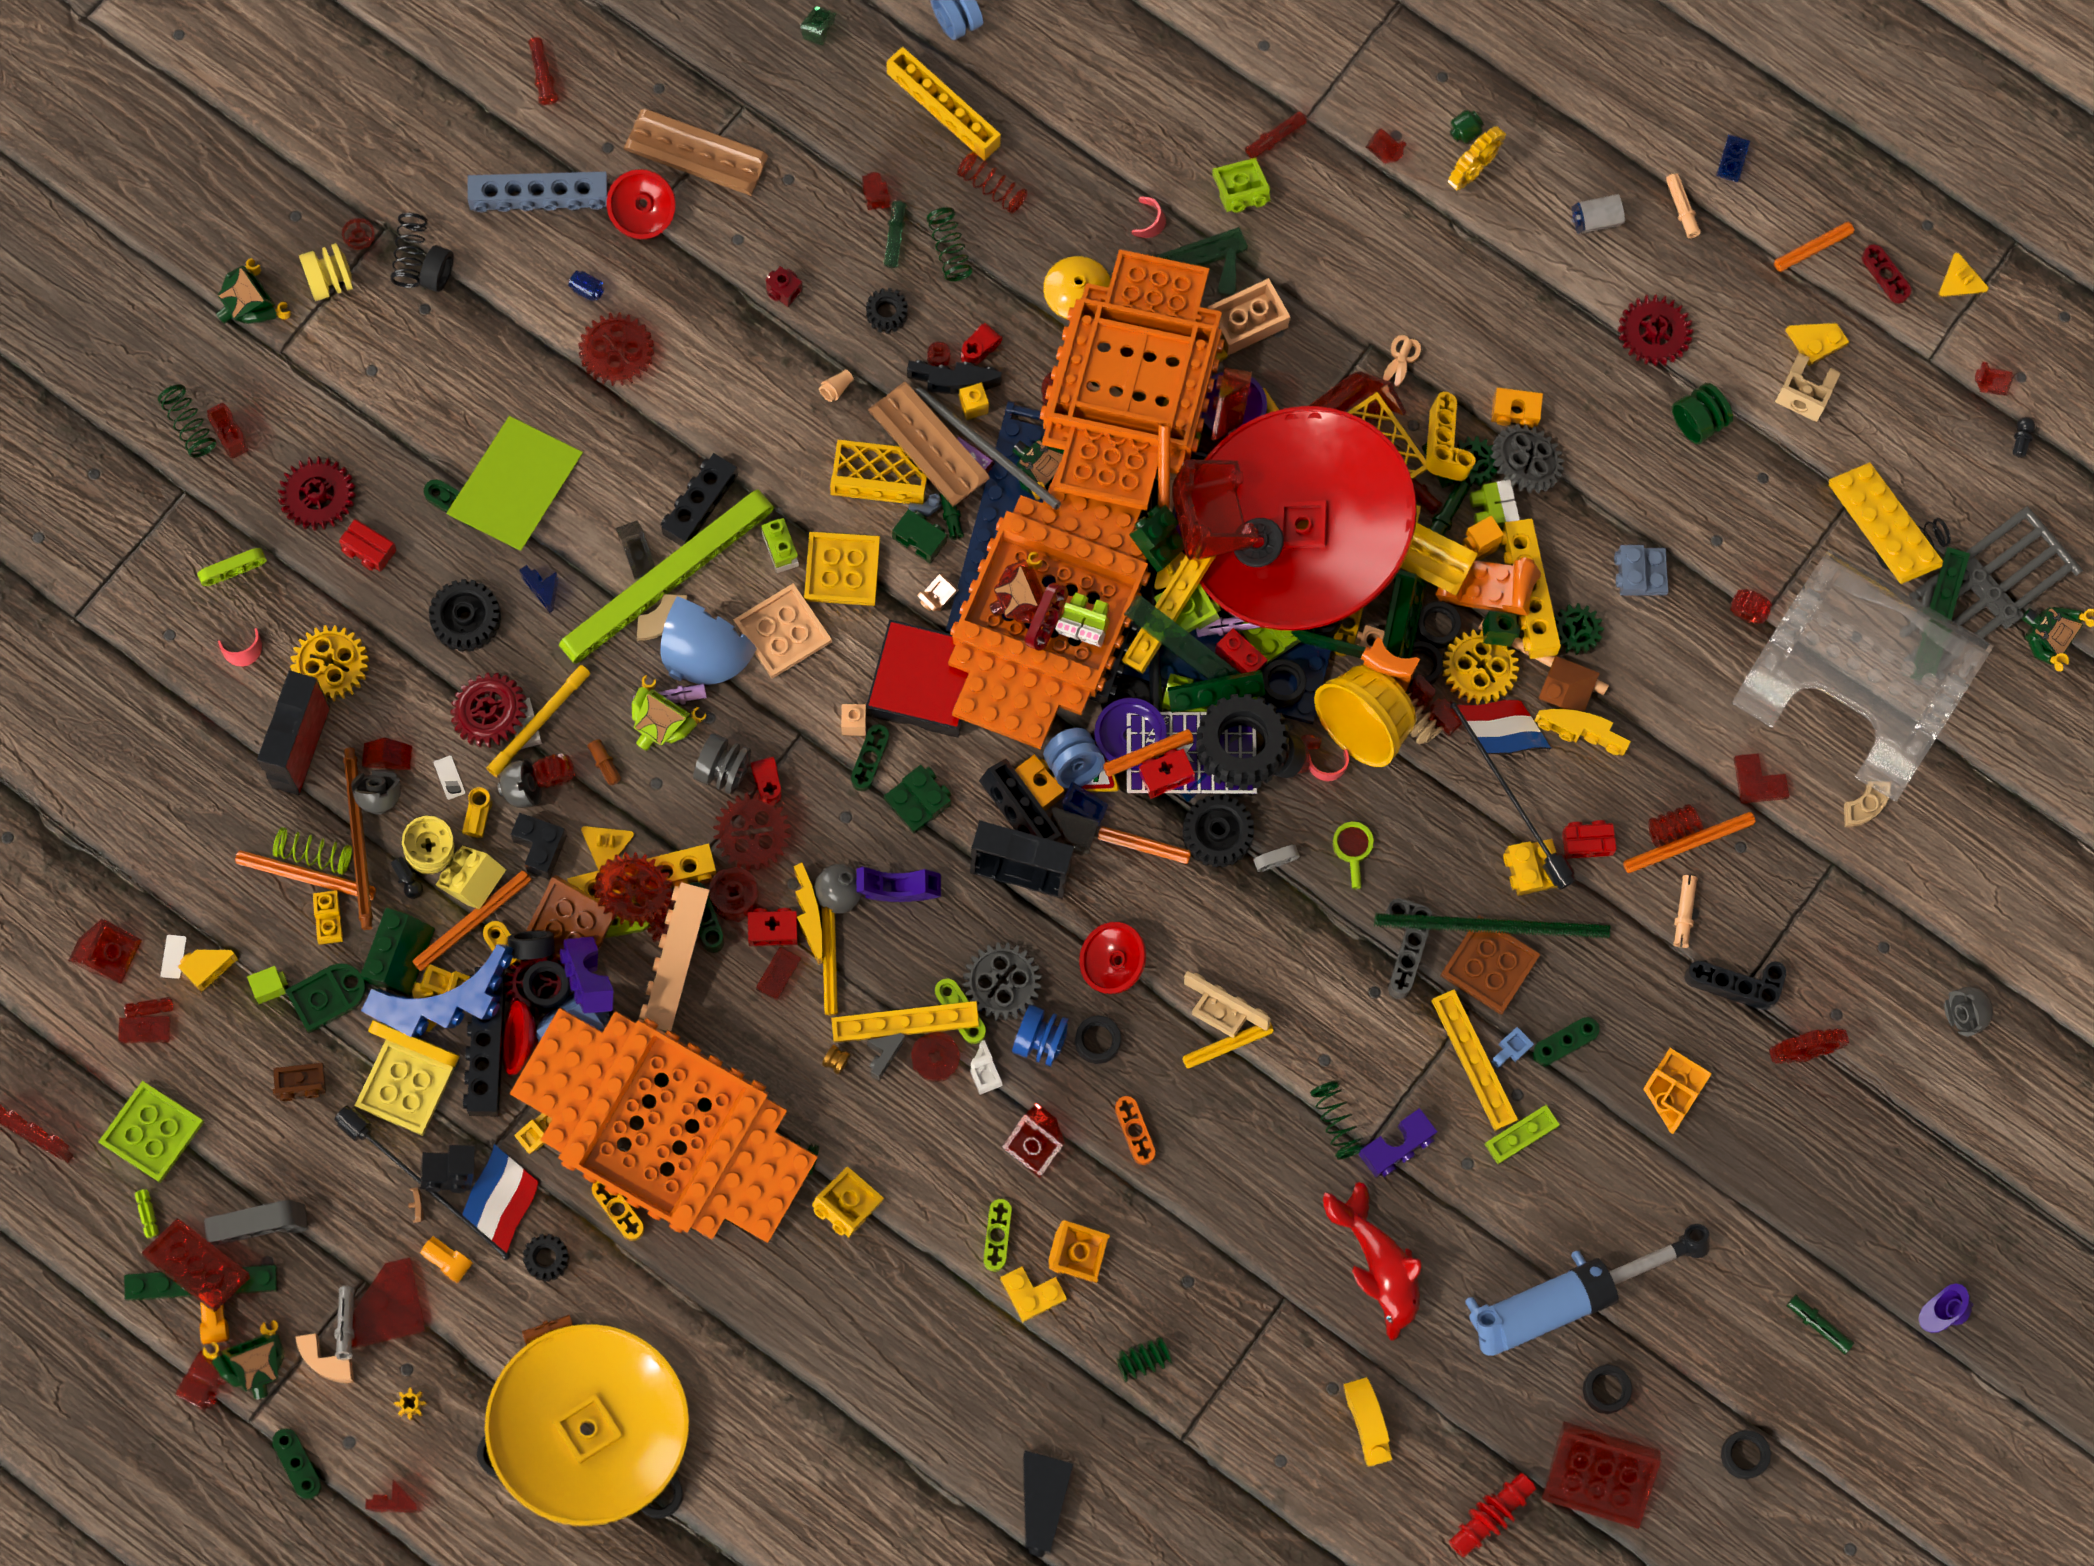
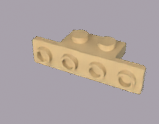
M1186 972L1184 984L1203 995L1192 1010V1015L1232 1038L1236 1036L1246 1020L1266 1031L1269 1029L1270 1017H1268L1265 1011L1259 1008H1252L1244 999L1231 996L1224 988L1208 983L1198 973Z

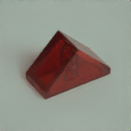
M386 737L366 742L363 749L362 767L411 770L413 747L412 745Z

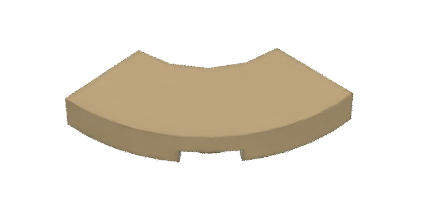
M663 594L662 601L656 610L646 615H639L637 641L650 640L662 636L667 616L676 597L687 600V595Z
M1868 780L1865 792L1860 798L1855 801L1845 802V827L1859 826L1876 817L1889 800L1892 781Z

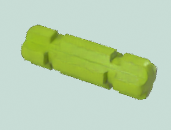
M147 1189L135 1192L136 1202L139 1203L138 1210L142 1225L145 1226L143 1228L144 1234L147 1238H153L159 1235V1230L155 1224L156 1218L152 1203L149 1202L151 1200L150 1194Z

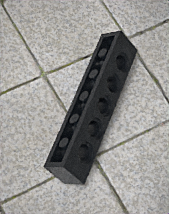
M475 967V974L481 967ZM505 968L500 976L502 977L500 986L497 990L493 991L494 994L501 997L498 1002L500 1007L496 1015L489 1022L483 1023L479 1021L480 1018L472 1014V1022L467 1024V1036L471 1037V1045L466 1046V1061H470L469 1070H465L464 1083L468 1085V1094L463 1096V1109H467L469 1116L499 1117L506 996L504 983L506 982L507 974ZM482 1037L491 1038L489 1045L485 1047L479 1046L478 1042ZM488 1061L490 1064L486 1070L480 1071L477 1069L479 1062ZM479 1085L488 1086V1091L485 1094L478 1095L475 1093Z

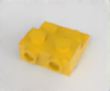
M1553 839L1543 840L1550 853H1556ZM1529 841L1511 845L1503 853L1505 866L1510 867L1512 875L1509 877L1510 885L1513 890L1516 889L1517 896L1558 887L1553 885L1542 867L1546 864L1544 859L1547 856L1538 842L1531 843Z
M847 1166L815 1198L812 1206L819 1218H827L833 1224L832 1227L837 1234H845L849 1238L883 1202L884 1198Z

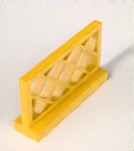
M1378 392L1347 412L1352 415L1362 416L1363 420L1366 417L1379 419L1377 428L1379 431L1382 420L1392 422L1395 426L1393 434L1382 433L1386 437L1392 438L1393 444L1395 439L1406 441L1408 444L1407 452L1398 451L1401 456H1405L1406 466L1408 457L1418 459L1423 465L1417 470L1408 469L1412 480L1428 470L1425 458ZM1375 400L1381 406L1380 415L1367 413L1368 405Z
M837 440L830 483V495L909 504L910 502L924 504L927 477L923 472H920L921 470L918 467H915L910 461V457L899 446ZM841 448L852 449L855 454L846 459L841 454ZM868 451H875L878 457L869 462L863 454ZM893 453L898 454L902 459L892 464L887 459V456ZM859 457L866 465L856 470L850 463ZM883 460L888 468L879 473L874 465ZM906 463L912 470L903 476L896 468ZM845 466L852 472L847 477L837 476L838 471ZM870 469L875 474V477L864 479L860 474ZM893 471L899 478L895 482H887L884 476ZM916 474L921 479V485L910 484L907 479Z

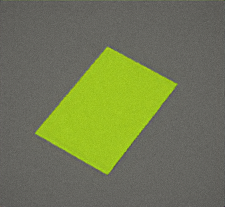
M508 416L446 514L521 551L583 452Z

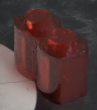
M220 403L208 409V419L215 434L219 437L226 454L234 459L248 452L247 442L228 406Z
M200 1350L175 1395L205 1411L207 1407L211 1408L218 1397L216 1391L220 1384L224 1385L227 1381L219 1375L213 1366V1359L206 1358L203 1355V1351Z

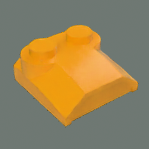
M1066 1220L1062 1221L1055 1233L1049 1256V1269L1056 1273H1064L1098 1283L1097 1278L1110 1235Z

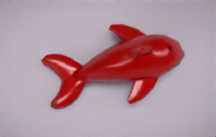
M1357 1182L1355 1184L1354 1191L1346 1203L1338 1200L1331 1193H1324L1323 1205L1327 1217L1336 1225L1351 1228L1366 1257L1369 1272L1354 1266L1352 1272L1356 1282L1368 1296L1378 1300L1384 1312L1386 1334L1391 1341L1396 1340L1401 1329L1415 1319L1419 1310L1420 1292L1417 1276L1421 1271V1260L1413 1258L1412 1251L1409 1248H1406L1404 1253L1391 1237L1367 1221L1369 1192L1364 1183Z

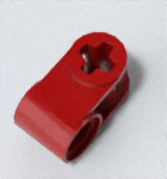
M983 323L963 343L961 362H970L975 366L979 365L983 359L1000 345L1003 337L987 323Z
M774 756L750 762L762 802L766 805L777 804L781 800L782 794ZM772 788L774 794L769 795L767 789Z

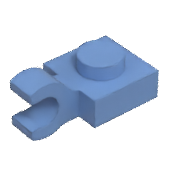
M1516 1027L1498 1044L1503 1050L1493 1058L1491 1063L1498 1069L1510 1057L1516 1062L1534 1044Z

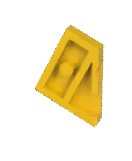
M1837 323L1790 325L1785 330L1799 352L1809 357L1807 362L1809 366L1847 346L1849 340Z

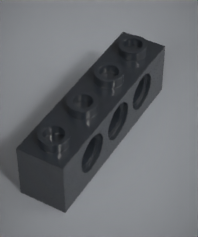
M715 453L709 459L706 458L703 461L698 476L691 478L687 485L688 490L684 496L680 495L674 503V510L671 514H666L661 522L663 536L681 547L698 534L738 476L737 467ZM709 478L717 480L712 485L706 484L705 481ZM695 497H702L704 499L701 503H694L692 501ZM683 515H688L691 517V519L687 522H682L679 520V518Z
M1132 610L1130 613L1133 615L1129 628L1125 627L1123 630L1124 640L1120 649L1116 648L1114 651L1117 656L1115 657L1112 669L1106 670L1110 677L1106 680L1102 692L1098 691L1095 697L1091 696L1089 699L1108 705L1109 699L1115 698L1118 688L1115 681L1117 676H1122L1125 663H1122V658L1132 644L1129 641L1131 633L1136 634L1140 620L1136 619L1137 611Z
M1007 758L987 769L979 782L1014 830L1057 841L1062 834Z

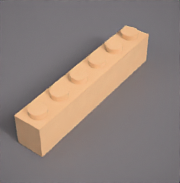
M682 882L680 887L675 886L671 900L676 901L674 910H668L665 924L669 925L668 932L661 935L659 947L663 948L661 958H655L652 971L656 972L655 980H649L646 995L650 996L648 1005L643 1004L639 1017L644 1020L645 1018L653 1020L659 1024L658 1029L665 1031L672 1030L709 893L708 889Z

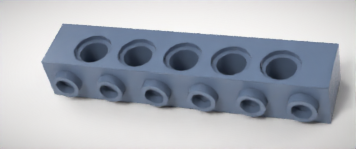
M606 172L468 175V204L470 210L476 212H486L487 210L507 212L510 209L531 211L541 208L545 210H555L557 208L576 210L580 207H590L591 209L607 207L608 179ZM560 190L566 191L563 195L556 194ZM581 190H589L587 194L579 193ZM515 191L520 192V194L517 196L510 195L512 192ZM536 191L543 192L541 195L538 196L533 195V193ZM490 192H496V193H497V194H496L495 196H493V197L487 196Z

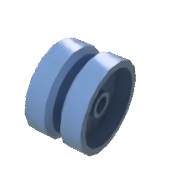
M931 0L935 16L950 39L957 40L965 35L966 29L973 31L983 26L982 14L976 0Z
M1083 728L1067 729L1057 734L1046 745L1043 753L1044 759L1052 770L1058 784L1063 788L1069 789L1078 788L1091 782L1101 773L1105 763L1104 756L1095 745L1091 734Z

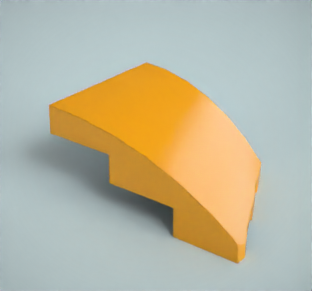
M1669 1048L1643 1089L1670 1133L1674 1134L1712 1073L1672 1048Z

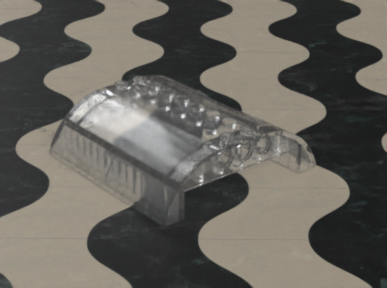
M1829 549L1769 639L1732 704L1772 728L1784 711L1788 701L1803 689H1818L1865 716L1872 723L1875 730V742L1872 750L1855 778L1897 802L1994 645Z

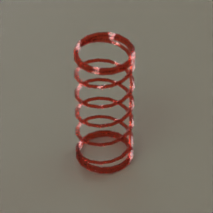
M974 151L970 152L958 167L957 176L963 177L964 181L973 179L974 188L983 186V195L993 193V202L1003 200L1002 208L1004 210L1007 209L1009 214L1016 212L1024 202L1028 191L1025 188L1019 190L1008 207L1005 208L1006 196L1012 191L1016 181L1010 185L1002 198L994 200L995 192L1005 180L1006 174L1000 178L992 191L985 193L986 183L994 175L997 168L994 167L981 185L975 186L976 177L985 167L987 160L982 162L975 175L965 179V175L977 159V153Z

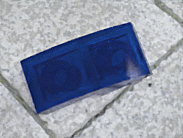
M1730 134L1727 136L1716 174L1717 177L1738 183L1750 144L1749 140Z

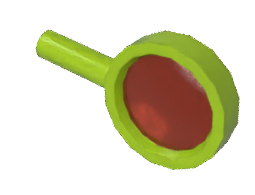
M1353 821L1338 827L1333 836L1332 845L1334 852L1340 859L1350 862L1352 889H1360L1362 887L1359 862L1369 856L1373 848L1374 839L1372 832L1367 826Z

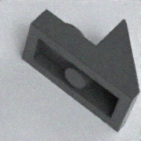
M898 1033L867 1041L869 1048L881 1054V1056L876 1055L869 1066L872 1069L871 1077L880 1081L903 1045L905 1035Z

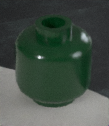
M1464 110L1451 120L1452 130L1449 132L1456 142L1461 140L1464 144H1469L1482 134L1484 123L1475 111Z

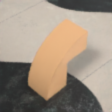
M317 1334L295 1336L301 1356L315 1372L335 1382L354 1383L352 1357L348 1360H340L335 1356L321 1358L320 1340Z

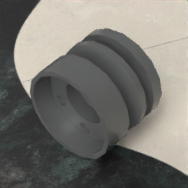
M712 733L699 755L693 779L710 785L715 777H717L716 789L722 790L726 785L725 793L732 795L746 775L751 749L745 746L740 751V744L735 743L728 751V739Z

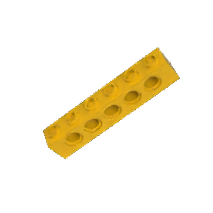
M904 47L900 48L887 60V74L980 158L985 161L1000 147L1001 134Z
M1525 519L1505 522L1502 530L1504 536L1501 540V545H1505L1506 549L1504 553L1505 565L1513 566L1515 560L1525 557L1533 560L1541 572V577L1535 583L1534 591H1532L1530 598V608H1535L1538 612L1533 613L1530 611L1528 616H1518L1520 630L1524 631L1525 636L1523 637L1524 651H1528L1530 659L1557 656L1561 645L1533 520ZM1520 544L1524 549H1518L1514 545ZM1533 629H1540L1543 634H1537Z
M704 844L567 878V880L588 894L594 887L601 888L602 892L594 897L609 906H615L621 900L635 901L641 899L642 895L650 893L651 895L663 894L666 892V889L674 888L675 886L680 887L681 882L686 884L693 882L708 883L714 877H717L710 845ZM687 864H694L696 866V870L691 873L685 872L683 869ZM664 870H671L673 872L672 876L666 879L662 878L660 874ZM642 875L649 877V881L646 884H639L636 880ZM618 881L626 884L622 890H615L613 885Z

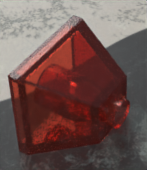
M101 919L78 939L68 961L88 972L122 984L142 940L109 921Z
M1036 1103L1025 1113L1002 1148L1040 1178L1065 1142L1057 1118L1040 1104Z

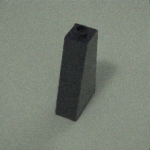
M1025 1450L1023 1455L1025 1548L1030 1549L1029 1554L1044 1557V1554L1050 1555L1074 1463Z

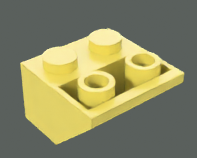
M462 845L455 852L453 860L448 867L440 874L439 880L435 885L464 904L480 909L506 869L487 853Z

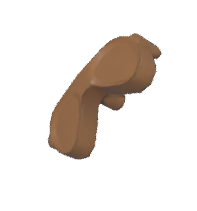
M417 1187L410 1189V1191H413L415 1202L408 1203L409 1208L415 1207V1220H413V1223L421 1222L424 1217L422 1195Z

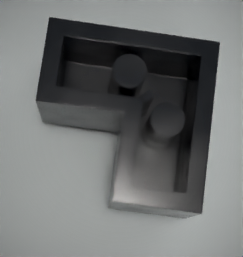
M519 813L511 832V837L514 843L531 848L524 864L526 871L550 880L567 838L565 828Z
M449 1145L448 1153L423 1152L420 1189H426L428 1192L451 1190L453 1193H464L470 1191L474 1175L475 1146Z

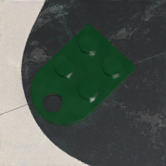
M340 963L319 971L286 989L285 992L309 1034L358 1007L364 999L366 986L361 973L356 968ZM356 977L358 979L357 986L347 988L345 986L346 979Z

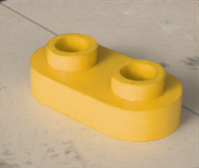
M499 921L489 922L483 929V937L491 951L493 952L497 944H506L508 946V936L511 934L506 926ZM494 932H499L500 936L499 938L494 939L492 938V934ZM512 958V961L508 967H510L512 964H517L518 960Z

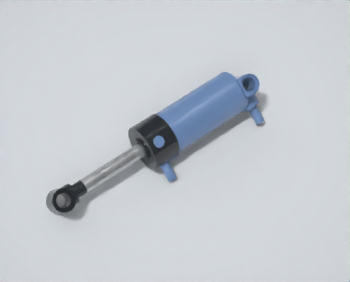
M1692 1224L1686 1228L1684 1235L1679 1237V1241L1611 1271H1608L1605 1264L1599 1258L1586 1262L1580 1251H1574L1571 1257L1578 1267L1492 1306L1486 1304L1479 1307L1473 1297L1467 1298L1465 1303L1471 1311L1469 1319L1478 1332L1481 1352L1488 1356L1499 1354L1588 1314L1591 1315L1618 1303L1619 1300L1616 1284L1682 1255L1693 1258L1706 1256L1710 1250L1708 1229L1701 1224Z

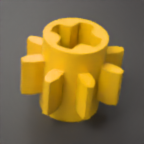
M409 1388L406 1394L399 1392L400 1402L394 1403L395 1406L402 1408L398 1415L401 1417L406 1413L410 1421H412L415 1414L422 1416L421 1407L427 1406L426 1402L420 1401L423 1393L420 1391L415 1395L412 1388ZM408 1399L414 1401L416 1406L413 1409L407 1408L406 1401Z

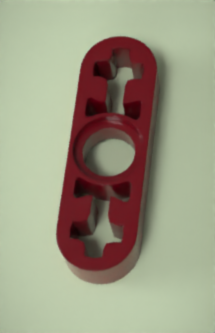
M1872 244L1867 246L1862 254V262L1892 302L1897 304L1904 303L1911 294L1910 285L1879 245ZM1870 253H1871L1872 255L1876 254V255H1877V258L1875 259V258L1873 257V258L1870 259V258H1869ZM1883 269L1891 271L1892 278H1883L1880 271ZM1903 290L1904 293L1903 295L1901 293L1896 294L1895 291Z
M1051 583L1046 588L1025 637V643L1028 647L1041 651L1047 646L1068 598V589L1065 586ZM1049 611V617L1047 621L1044 622V617L1046 613Z

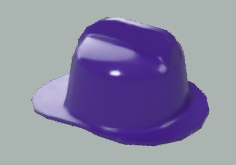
M1957 1283L1944 1288L1922 1307L1919 1313L1920 1326L1926 1332L1937 1333L1945 1330L1950 1325L1956 1326L1966 1322L1971 1315L1973 1307L1967 1289Z

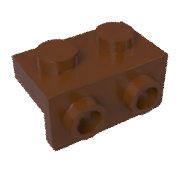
M323 1063L273 1068L275 1088L273 1089V1095L276 1099H280V1101H293L298 1096L314 1099L320 1097V1094L326 1093Z

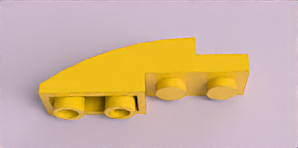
M1568 709L1539 710L1534 720L1541 729L1546 731L1552 730L1565 741L1576 743L1581 735L1587 742L1595 745L1599 744L1613 755L1623 756L1631 742L1610 731L1613 722L1586 712Z

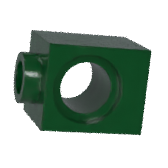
M1489 611L1482 623L1483 643L1511 647L1514 639L1518 638L1520 633V625L1517 624L1516 614Z

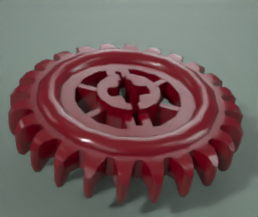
M1657 294L1654 295L1652 301L1646 295L1644 303L1641 302L1640 298L1636 299V306L1632 302L1629 303V311L1624 309L1622 312L1624 317L1619 319L1621 325L1618 327V331L1623 333L1619 339L1626 341L1623 344V348H1630L1628 354L1630 356L1636 354L1637 361L1643 358L1646 365L1649 361H1652L1653 365L1657 366L1658 361H1660L1665 366L1667 359L1674 363L1676 357L1682 358V351H1688L1689 346L1686 344H1690L1693 340L1692 337L1687 336L1692 335L1694 332L1693 329H1687L1691 326L1692 320L1684 321L1689 313L1680 314L1683 305L1674 308L1675 299L1667 304V296H1664L1661 302H1659ZM1651 317L1649 321H1643L1644 319ZM1639 325L1645 328L1644 334L1641 336L1639 332ZM1669 326L1672 332L1671 337L1667 333V329ZM1646 338L1648 341L1651 342V344H1648L1643 339ZM1662 339L1668 341L1667 343L1660 345V341Z
M320 456L317 457L316 463H313L312 459L308 457V465L306 466L299 460L300 469L291 465L293 475L285 472L284 476L288 482L280 481V485L284 490H278V494L284 497L279 498L278 502L281 505H286L281 510L283 513H289L287 514L288 520L295 519L294 524L296 526L303 522L304 529H308L312 525L313 530L316 531L319 525H321L323 530H326L328 523L334 527L336 519L343 521L342 514H350L346 507L354 506V502L349 499L356 497V493L352 491L356 486L354 483H350L352 480L351 474L345 476L347 473L346 467L339 470L340 464L338 461L331 466L329 457L322 464ZM334 488V497L328 494V491ZM301 492L305 493L307 496L302 501L300 499ZM328 500H331L328 506L321 508L323 504H325ZM314 505L318 506L319 509H310V507Z
M488 672L484 678L480 674L477 675L475 682L469 679V686H461L463 692L455 694L458 700L452 701L451 704L456 708L452 709L450 714L455 716L452 718L451 723L456 725L455 732L461 733L460 737L462 740H466L468 737L467 740L470 745H473L476 740V744L480 748L483 741H485L487 747L491 748L492 740L500 746V737L509 741L508 732L517 735L513 727L514 725L523 727L518 718H527L525 713L520 710H526L528 707L525 703L521 702L526 701L527 698L525 695L519 694L523 692V689L517 686L515 680H510L508 675H504L501 678L499 673H495L492 677ZM490 694L489 697L478 699L483 695ZM495 694L499 695L502 699L495 701ZM477 701L478 703L476 705V708L472 709L474 703ZM481 717L483 719L482 724L477 723L475 719Z

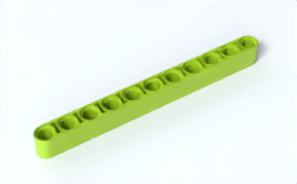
M759 489L754 490L560 641L559 647L574 664L579 663L639 615L661 600L663 594L670 593L764 520L774 510V506Z

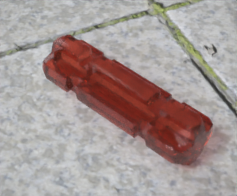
M170 997L161 998V1001L153 999L137 1002L136 1005L134 1003L124 1005V1014L127 1018L136 1017L137 1014L144 1016L157 1014L160 1011L169 1012L173 1010V1001Z

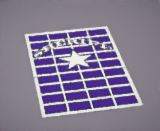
M1160 712L1166 724V738L1186 729L1191 731L1194 738L1192 743L1177 748V750L1184 749L1195 773V781L1165 793L1257 794V788L1254 789L1252 785H1248L1247 790H1240V786L1235 785L1233 789L1226 787V783L1223 781L1221 784L1213 781V774L1208 776L1204 772V765H1200L1198 761L1196 740L1200 720L1207 712ZM1128 713L1127 726L1136 727L1140 734H1137V731L1133 728L1127 729V754L1148 746L1155 741L1154 729L1150 722L1138 714ZM1243 725L1233 726L1221 734L1220 745L1228 754L1237 758L1256 756V730ZM1232 735H1241V737L1236 739L1235 741L1231 743L1229 742L1230 737ZM1164 754L1156 757L1155 760L1163 757ZM1139 767L1127 769V793H1148L1139 774ZM1166 768L1162 769V772H1165L1166 775L1170 774V771H1167Z

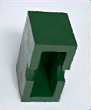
M908 509L893 528L892 539L907 549L911 545L917 549L916 555L931 564L947 543V534L941 526L937 524L932 525L926 521V517L920 512H913Z

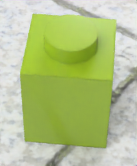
M275 966L247 976L254 997L259 1004L286 994L284 986L288 985L284 972H279Z

